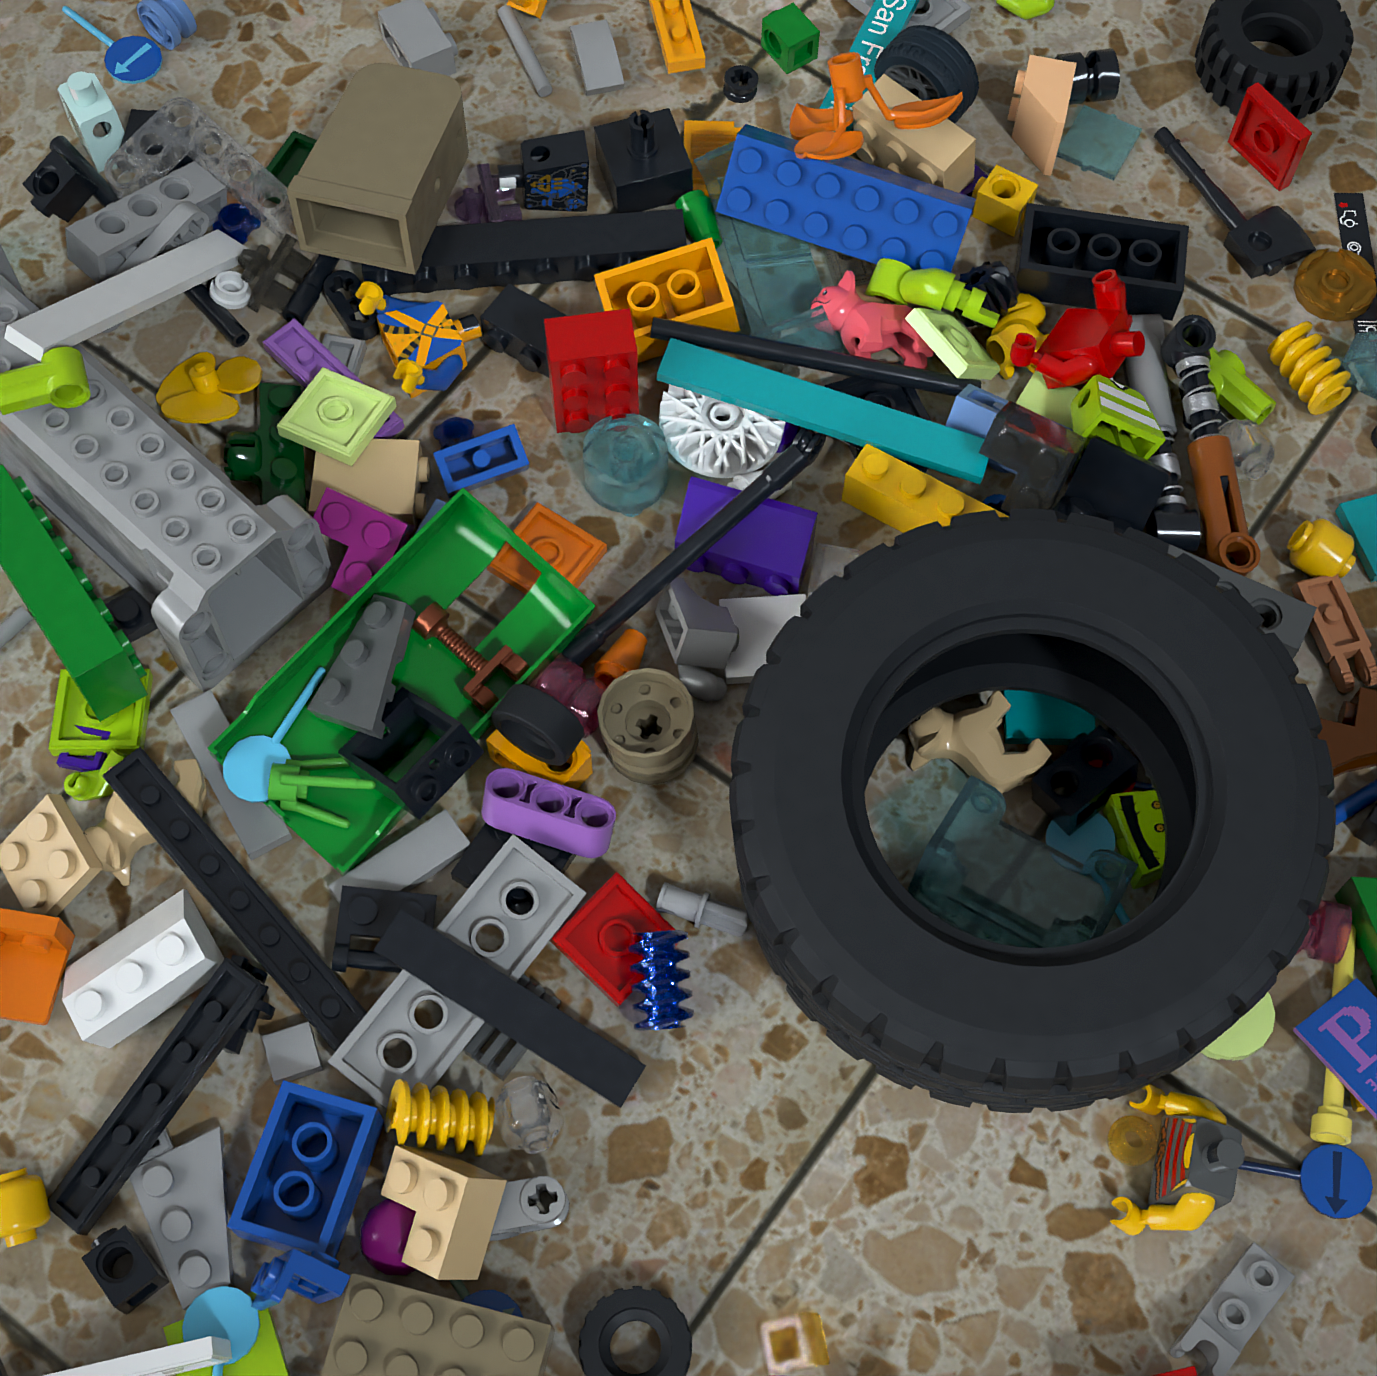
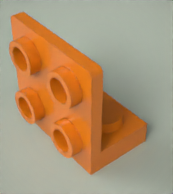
M0 908V1019L43 1026L48 1024L75 938L72 931L59 917Z

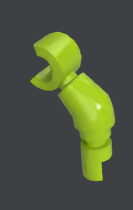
M884 258L877 262L864 293L871 297H885L895 301L894 305L908 306V303L932 308L939 312L942 308L954 312L955 308L963 311L961 316L993 329L1000 317V314L981 307L987 292L973 287L972 291L965 289L966 283L954 279L956 274L939 268L913 270L910 266L894 259Z

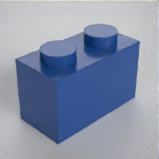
M515 424L433 453L448 498L455 496L462 488L471 491L527 471L529 468V461Z

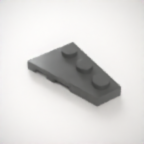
M374 594L307 709L317 718L382 739L386 726L381 721L386 703L393 700L396 686L391 683L396 664L404 659L416 612L405 602Z

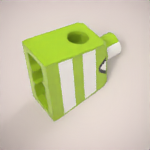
M1100 374L1092 376L1070 405L1075 443L1087 447L1093 436H1099L1148 460L1166 440L1144 396L1136 390L1115 382L1113 377L1109 379Z

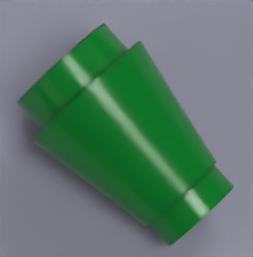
M693 190L682 195L676 201L675 207L676 209H683L685 230L694 242L712 237L715 248L720 247L723 240L720 236L711 198L705 196L702 190Z

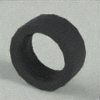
M514 684L510 687L491 715L495 727L510 743L533 758L550 765L561 766L566 763L584 736V727L566 706L545 692L525 684Z

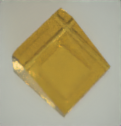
M802 1312L759 1324L769 1376H779L830 1364L821 1317L818 1313Z

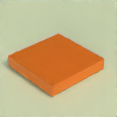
M538 502L513 531L577 589L607 552L606 543ZM508 542L504 544L501 551L487 567V571L524 594L529 592L541 575V572Z

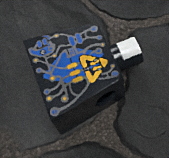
M584 130L524 140L520 144V163L497 165L499 189L522 188L524 207L528 210L587 212L589 156Z

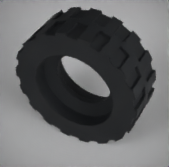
M632 1286L633 1289L627 1290L620 1288L614 1290V1294L608 1297L603 1296L597 1301L596 1307L586 1315L584 1326L580 1330L578 1348L585 1376L687 1375L692 1356V1336L687 1324L688 1321L684 1313H681L677 1308V1304L670 1297L667 1299L662 1296L660 1291L653 1288L651 1291L642 1289V1286ZM631 1321H641L649 1324L655 1329L661 1341V1354L657 1363L650 1370L640 1374H630L621 1370L614 1363L610 1353V1343L614 1333L620 1326Z

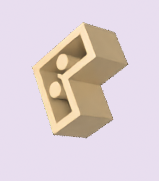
M395 1145L381 1195L416 1211L401 1262L437 1280H478L507 1180L442 1151H437L435 1148Z

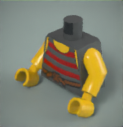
M1148 1084L1141 1088L1147 1091L1146 1099L1140 1104L1129 1101L1131 1107L1149 1115H1157L1163 1109L1166 1112V1115L1161 1118L1147 1205L1149 1209H1141L1126 1197H1117L1112 1201V1205L1127 1214L1121 1220L1113 1219L1110 1222L1127 1235L1132 1236L1143 1231L1146 1225H1149L1151 1230H1196L1213 1211L1231 1202L1234 1196L1237 1171L1245 1159V1152L1241 1145L1242 1133L1238 1129L1227 1126L1225 1115L1210 1100L1173 1091L1165 1095L1161 1088Z

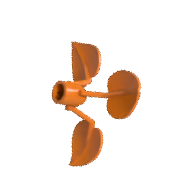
M856 52L838 54L828 60L834 94V108L815 109L797 103L793 110L789 128L791 137L799 141L794 148L795 156L799 159L833 160L847 157L859 150L864 143L863 133L861 131L845 132L846 127L854 120L853 112L846 109L845 103H853L862 99L863 91L866 88L885 119L888 121L894 120V125L898 129H921L941 123L955 111L963 99V94L960 92L957 95L945 98L908 102L895 106L890 110L873 84L872 75L863 74L860 54Z

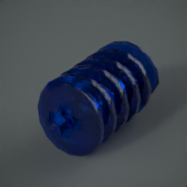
M665 930L630 933L640 936L641 941L630 945L628 952L642 956L643 960L629 966V970L644 975L643 980L631 985V991L645 995L644 1000L632 1005V1010L647 1015L646 1019L633 1025L634 1030H663L686 1027L681 1025V1022L693 1017L694 1010L681 1006L680 1002L692 997L693 992L690 989L678 986V983L690 978L691 971L677 967V963L689 958L690 952L676 948L675 944L687 939L688 932Z

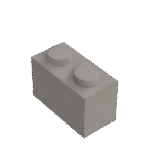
M404 0L377 11L382 39L400 66L447 76L456 73L454 56L458 55L456 43L449 32L444 34L442 31L440 20L433 7L427 8L423 0Z

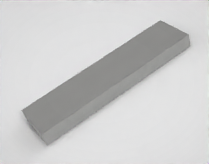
M211 689L171 709V714L196 760L199 762L203 773L251 861L293 839L285 823L262 802L251 803L239 799L228 789L223 778V766L210 755L207 749L230 726Z

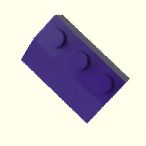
M691 476L675 537L674 550L742 490ZM767 498L690 565L687 570L698 573L705 571L719 575L733 584L741 585L746 583L760 587L774 596L799 594L813 553L818 512Z

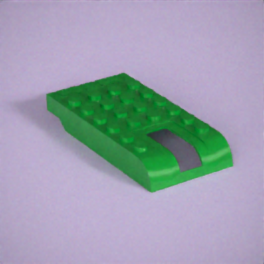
M462 488L253 696L241 715L207 749L210 755L223 766L228 751L237 742L250 736L264 735L272 738L317 669L323 667L326 670L324 677L280 743L286 747L292 760L303 761L341 757L338 751L358 731L317 718L307 708L373 595L376 594L407 603L416 612L414 621L433 602H437L446 610L491 564L506 542L541 572V575L525 597L480 642L475 651H478V654H481L485 660L490 661L507 645L530 668L516 683L500 668L484 684L499 698V701L484 715L470 700L463 696V688L476 675L475 671L473 672L472 668H469L468 665L466 666L465 662L463 663L462 659H459L455 653L453 654L452 650H449L445 644L443 645L442 641H439L438 638L431 637L425 640L411 629L404 659L396 664L391 683L396 686L395 693L401 687H404L461 722L475 741H477L493 724L491 715L509 688L514 684L530 686L575 638L592 615L596 605L466 489ZM427 729L384 775L397 783L440 737ZM351 767L308 770L310 771V776L361 779ZM309 786L307 799L298 798L299 802L349 820L350 826L348 828L329 824L296 811L281 810L280 800L262 802L342 876L353 870L408 813L376 789Z

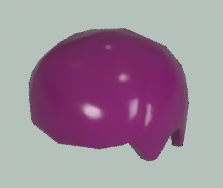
M389 1198L384 1199L369 1209L361 1223L360 1249L367 1262L376 1270L386 1275L407 1276L417 1270L401 1262L416 1211Z

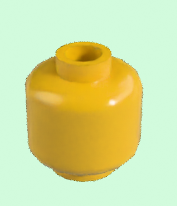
M1323 518L1313 522L1304 521L1292 534L1287 544V549L1290 550V563L1312 578L1318 576L1333 577L1337 574L1339 578H1342L1350 571L1356 560V557L1352 555L1354 549L1353 537Z
M27 1168L0 1175V1239L5 1238L7 1247L37 1239L36 1228L45 1225L51 1217L42 1178L34 1174L28 1175Z

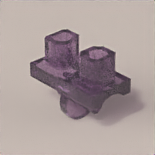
M489 163L478 164L477 171L480 184L477 186L478 193H475L473 188L463 190V195L454 204L456 216L460 220L469 221V224L481 223L483 217L485 223L522 220L519 203L498 205V202L515 200V188L499 189L498 174L491 175Z

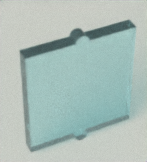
M1084 105L1059 146L1056 157L1080 166L1084 172L1089 170L1114 181L1138 140L1142 129L1117 119L1115 114L1108 115Z

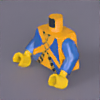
M370 281L363 282L355 294L358 299H362L359 304V310L362 314L371 315L375 309L379 314L376 317L381 339L396 367L393 378L402 379L401 387L403 391L409 393L411 398L427 390H447L460 372L467 366L463 343L482 336L480 325L474 314L452 321L444 304L439 301L423 303L400 300L383 295L382 289Z

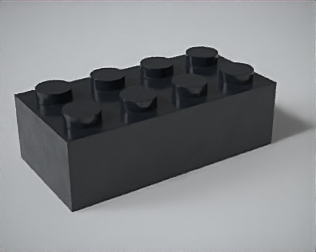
M1027 203L1019 234L1014 273L1018 283L1017 287L1020 293L1030 294L1041 302L1097 309L1093 294L1092 278L1101 271L1113 269L1120 280L1125 283L1127 314H1161L1164 320L1172 321L1184 292L1189 226Z

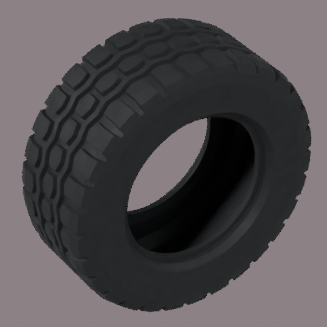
M1011 509L1009 517H999L995 510L973 512L952 517L949 526L942 527L938 521L922 525L896 536L894 545L891 547L881 543L844 566L842 577L833 575L819 586L800 605L801 617L794 615L776 635L766 652L767 664H763L756 670L742 705L743 716L745 717L736 727L730 764L732 780L729 784V805L736 863L744 905L750 922L753 923L758 933L757 940L765 958L774 973L781 976L787 984L786 991L796 1005L811 1021H817L827 1029L826 1036L857 1061L864 1058L876 1065L875 1072L888 1080L910 1090L915 1085L929 1090L931 1098L950 1104L970 1108L972 1102L987 1105L990 1111L1005 1113H1031L1034 1108H1047L1051 1112L1091 1106L1095 1100L1107 1098L1112 1100L1139 1090L1150 1084L1154 1079L1168 1075L1215 1041L1266 995L1276 983L1280 970H1283L1290 964L1301 947L1310 929L1308 915L1311 916L1318 909L1325 891L1329 864L1328 860L1324 857L1333 850L1336 830V808L1334 800L1328 798V795L1335 789L1333 767L1326 740L1318 739L1317 736L1323 729L1318 711L1307 685L1297 684L1295 680L1299 670L1288 650L1275 632L1265 634L1260 628L1264 619L1253 606L1234 588L1223 591L1218 587L1217 583L1220 577L1191 556L1182 553L1176 558L1168 554V543L1131 527H1128L1122 534L1114 531V523L1112 521L1071 512L1067 520L1057 519L1055 510ZM1016 690L1044 694L1064 700L1097 717L1121 737L1138 757L1148 773L1158 796L1165 828V857L1163 872L1152 903L1132 920L1105 935L1081 943L1048 948L1015 947L990 942L961 931L932 914L901 885L888 867L872 833L865 805L864 793L869 778L877 762L899 733L914 720L947 701L984 691Z

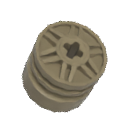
M653 668L631 670L612 681L602 694L597 713L607 756L617 772L633 782L647 785L669 782L684 773L695 758L699 739L692 697L682 681L667 671ZM653 731H658L659 735L652 733ZM643 734L649 736V738L643 739Z

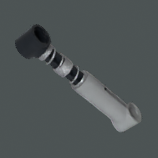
M1161 314L1132 315L1133 323L1129 331H1141L1143 333L1145 349L1141 356L1126 357L1122 362L1126 386L1144 396L1166 439L1148 461L1171 473L1147 521V534L1186 552H1193L1198 549L1200 544V519L1196 509H1189L1185 498L1180 496V492L1183 491V487L1178 485V480L1181 478L1180 466L1177 460L1178 455L1172 452L1171 446L1175 442L1174 439L1177 436L1178 430L1166 364L1161 355V344L1165 338L1163 318Z

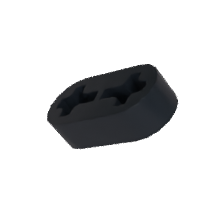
M340 270L333 272L326 278L323 287L328 305L352 338L359 340L374 338L380 332L376 317L379 314L376 309L371 315H364L359 310V304L362 299H358L355 294L362 284L354 273ZM343 288L345 291H350L351 298L346 299L343 293L337 290ZM359 311L365 320L369 319V321L362 323L361 320H356L354 313Z

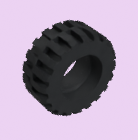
M1215 0L1210 6L1196 47V73L1201 78L1200 83L1207 94L1213 93V101L1220 107L1223 105L1229 107L1230 113L1235 116L1238 115L1247 88L1259 82L1298 120L1305 118L1307 113L1310 115L1321 109L1324 103L1331 99L1352 52L1351 47L1354 42V36L1350 27V20L1345 11H1340L1341 5L1337 0ZM1265 41L1275 43L1288 49L1295 56L1284 57L1269 54L1260 50L1251 42Z

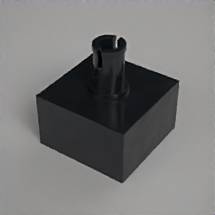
M669 108L651 113L646 110H640L639 116H637L635 111L627 119L594 127L596 159L616 213L642 212L673 204L682 195L693 191V167Z

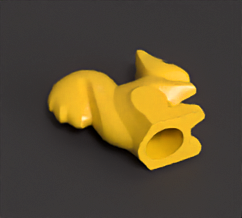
M1020 293L1018 295V303L1008 309L1007 315H1002L1003 318L998 320L995 328L992 329L991 336L987 339V352L1000 366L999 374L1005 380L1012 378L1014 374V364L1010 360V351L1012 344L1015 343L1016 335L1018 333L1032 335L1037 341L1035 352L1038 351L1049 335H1044L1038 330L1046 319L1045 306L1040 300L1030 294ZM1030 364L1026 368L1034 374L1036 366Z

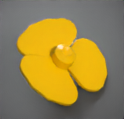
M201 352L195 354L176 366L163 380L156 394V402L161 407V411L166 418L182 423L207 424L229 419L239 412L240 407L238 401L225 394V392L241 394L257 387L263 374L260 365L256 360L239 356L226 360L216 371V359L212 353Z

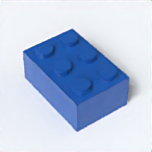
M283 1080L227 1227L240 1238L285 1252L295 1248L310 1256L312 1250H316L336 1259L385 1123L379 1110L376 1107Z

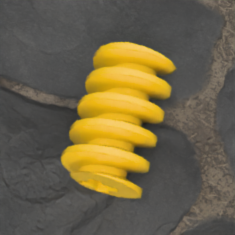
M1305 321L1280 334L1269 345L1267 352L1270 354L1271 362L1276 366H1280V374L1285 378H1289L1290 387L1296 391L1299 390V399L1302 402L1308 403L1309 412L1313 415H1319L1333 409L1349 396L1351 387L1345 388L1344 385L1350 379L1351 374L1345 370L1335 375V372L1341 365L1340 359L1334 358L1325 362L1332 349L1329 346L1315 349L1322 341V336L1316 333L1306 337L1312 329V324L1309 321Z
M399 1079L395 1081L389 1097L385 1118V1131L388 1133L390 1129H396L398 1145H404L409 1133L415 1132L418 1148L424 1147L429 1135H435L437 1151H442L448 1139L454 1138L455 1152L457 1154H462L468 1140L473 1141L474 1154L477 1157H481L492 1134L495 1101L493 1097H490L487 1101L485 1094L478 1091L472 1093L468 1099L466 1091L460 1088L453 1090L449 1096L447 1088L441 1085L434 1087L431 1093H429L428 1086L422 1082L416 1083L410 1091L408 1082L404 1079Z

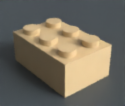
M883 74L874 83L890 110L904 103L922 101L886 74ZM868 90L863 94V98L852 106L854 131H861L864 137L863 145L856 151V154L863 162L873 163L878 167L960 193L974 180L976 138L949 119L927 128L898 129L894 125V120L888 121L885 119Z

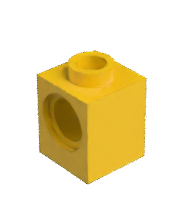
M996 164L987 178L982 176L974 187L971 197L976 198L972 217L1014 237L1022 226L1027 203L1034 204L1038 184Z

